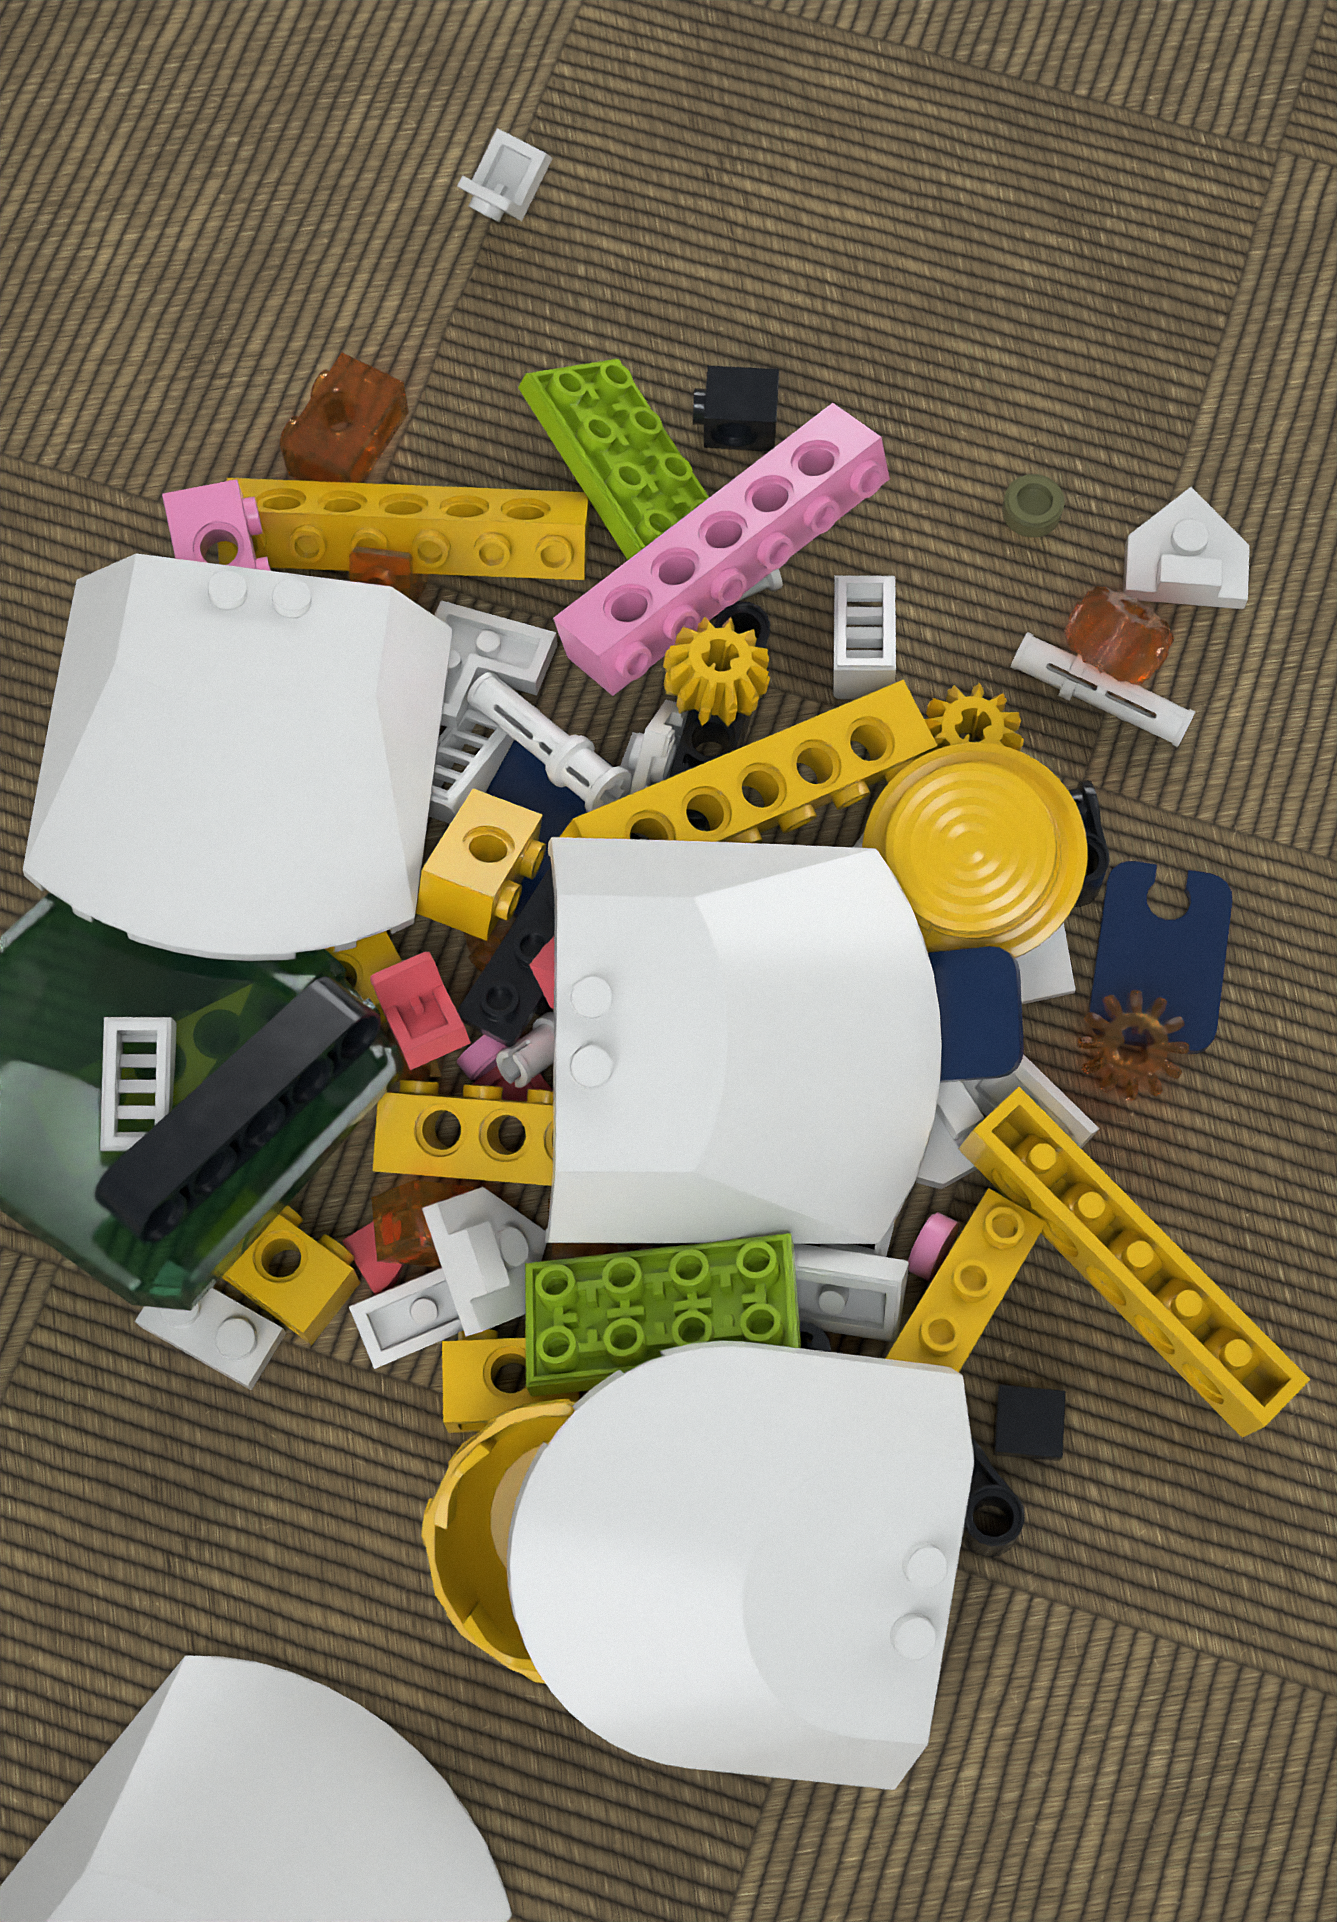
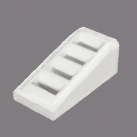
M835 576L833 695L837 699H858L895 683V576ZM847 602H883V607H847ZM846 625H883V627H846ZM846 648H882V650H846Z
M468 704L458 728L447 727L440 735L438 741L429 817L451 824L473 788L484 793L486 792L514 741L508 733L470 704ZM476 724L495 730L490 738L471 733ZM464 744L480 749L476 755L461 751ZM454 763L466 766L462 773L451 770ZM444 781L453 784L449 790L441 788Z
M104 1017L100 1151L126 1152L147 1133L117 1132L118 1119H155L156 1125L172 1110L176 1056V1022L172 1018ZM124 1043H157V1054H123ZM122 1068H156V1080H121ZM120 1093H155V1106L119 1105Z

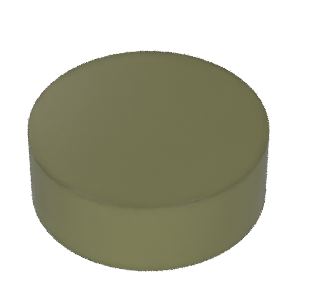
M1039 474L1021 476L1015 479L1006 490L1002 506L1003 518L1009 528L1019 535L1025 537L1047 535L1060 522L1064 509V495L1058 484L1046 476Z

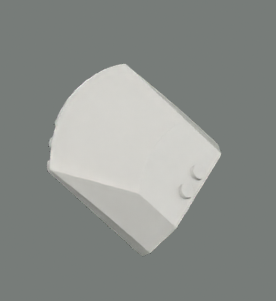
M134 554L77 579L23 865L24 876L42 892L46 889L72 906L74 914L91 923L95 918L107 925L127 932L128 939L176 953L212 959L241 961L296 959L295 952L320 950L333 946L335 952L355 948L356 941L389 929L393 934L414 924L453 628L390 586Z
M551 837L548 842V856H551L555 903L553 1175L546 1243H708L791 1233L794 1244H879L902 1209L915 1183L927 1150L935 1119L940 1086L942 1043L940 1010L934 973L923 935L900 884L877 849L731 842Z
M185 1655L0 1886V1922H508L513 1914L501 1877L489 1852V1847L468 1811L439 1772L395 1729L358 1703L323 1684L291 1671L259 1662L222 1656Z

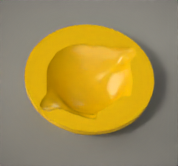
M981 742L961 743L939 748L919 757L903 768L887 784L876 800L866 823L862 848H876L895 875L912 907L928 953L992 946L1004 949L1011 953L1014 958L1027 954L1049 939L1070 915L1081 893L1088 861L1086 831L1081 814L1074 799L1060 779L1042 763L1023 752L1002 745Z

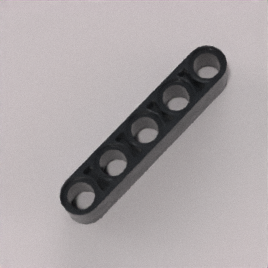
M325 976L315 980L107 1169L97 1183L94 1193L95 1201L145 1245H152L163 1240L365 1053L378 1035L381 1026L380 1016L332 977Z

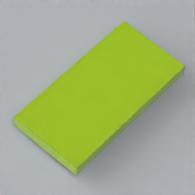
M619 358L526 373L518 389L627 560L709 498L692 472L690 463L682 457L662 426L660 417L652 411L635 385L631 373L622 365Z
M791 1233L525 1263L526 1388L531 1397L588 1391L618 1370L625 1373L647 1361L661 1357V1351L693 1343L736 1341L801 1348L795 1253Z

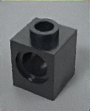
M708 365L706 389L695 388L693 402V425H704V448L769 452L775 447L779 369Z

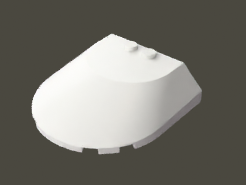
M714 1341L693 1343L661 1351V1357L647 1361L625 1373L618 1370L594 1386L572 1406L576 1411L560 1427L550 1443L546 1444L543 1442L538 1449L521 1485L509 1528L507 1578L512 1612L519 1626L524 1645L532 1659L531 1661L550 1691L588 1729L621 1749L658 1763L690 1769L895 1790L924 1751L929 1741L973 1473L974 1455L963 1375L950 1367L752 1342Z

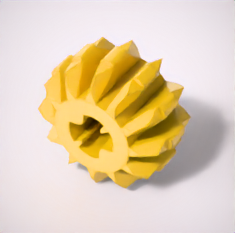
M706 617L698 623L697 631L682 627L676 636L675 645H670V648L665 653L663 667L666 674L663 685L666 695L678 696L676 706L678 707L679 714L693 709L699 711L698 718L702 726L709 721L711 715H718L727 727L735 721L737 712L750 717L757 708L759 698H762L768 689L770 681L769 671H767L769 663L768 649L755 647L757 639L754 629L741 634L734 632L735 628L731 618L722 625V628H715Z
M980 683L973 687L971 696L965 697L953 685L952 688L948 689L946 702L933 698L928 703L926 710L928 718L924 720L937 744L934 750L961 743H978L969 742V734L964 739L959 737L961 733H971V741L977 736L981 739L979 741L981 743L1002 745L1021 752L1024 739L1016 733L1021 723L1019 712H1003L1007 701L1004 693L993 697L990 701L984 699V690Z

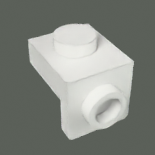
M497 128L473 179L470 180L462 175L457 186L473 196L468 206L483 215L500 222L503 214L506 213L522 221L552 161V157Z

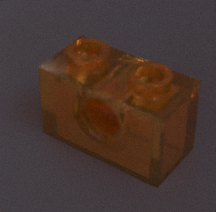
M341 352L331 369H324L317 376L312 386L310 401L299 417L296 415L291 417L282 431L280 447L288 475L299 481L364 483L409 413L404 382ZM338 423L351 424L349 427L342 430L330 429L333 425Z

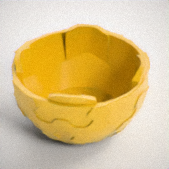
M569 1398L523 1404L503 1412L487 1421V1426L462 1443L448 1462V1469L432 1499L429 1498L424 1511L421 1533L423 1544L427 1550L435 1596L446 1610L447 1617L458 1632L507 1668L523 1674L533 1682L544 1684L546 1683L531 1661L532 1659L524 1645L519 1626L512 1612L507 1578V1549L514 1506L524 1477L543 1442L549 1444L560 1427L576 1411L572 1407L576 1402H571Z

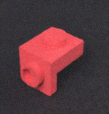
M430 952L420 953L374 973L370 977L387 1023L410 1070L471 1044L466 1028L442 982Z

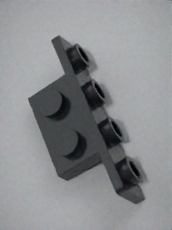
M630 833V839L640 840L637 834ZM552 866L544 875L457 1011L464 1024L507 1047L515 1045L534 1014L541 1017L545 1013L554 1011L553 1008H550L529 965L544 945L554 936L555 903Z

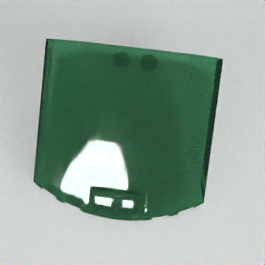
M49 892L0 936V1211L131 1305L191 1311L299 1193L402 1075L404 1063L397 1045L391 1046L380 1026L377 1037L365 1053L163 1240L152 1245H145L95 1201L94 1196L97 1183L102 1175L125 1153L100 1151L104 1017L172 1018L176 1022L173 1110L307 986L319 978L325 976L332 977L379 1016L380 1012L370 998L366 1000L361 998L358 992L345 979L346 969L325 948L295 952L296 959L264 961L212 959L176 953L128 939L127 932L107 925L95 918L91 923L74 914L72 906ZM124 1043L123 1054H157V1043ZM122 1068L121 1080H156V1068ZM120 1093L119 1105L155 1106V1093ZM118 1119L117 1132H148L155 1126V1119Z

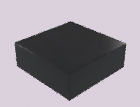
M998 1385L996 1388L993 1455L1060 1461L1063 1458L1066 1391Z

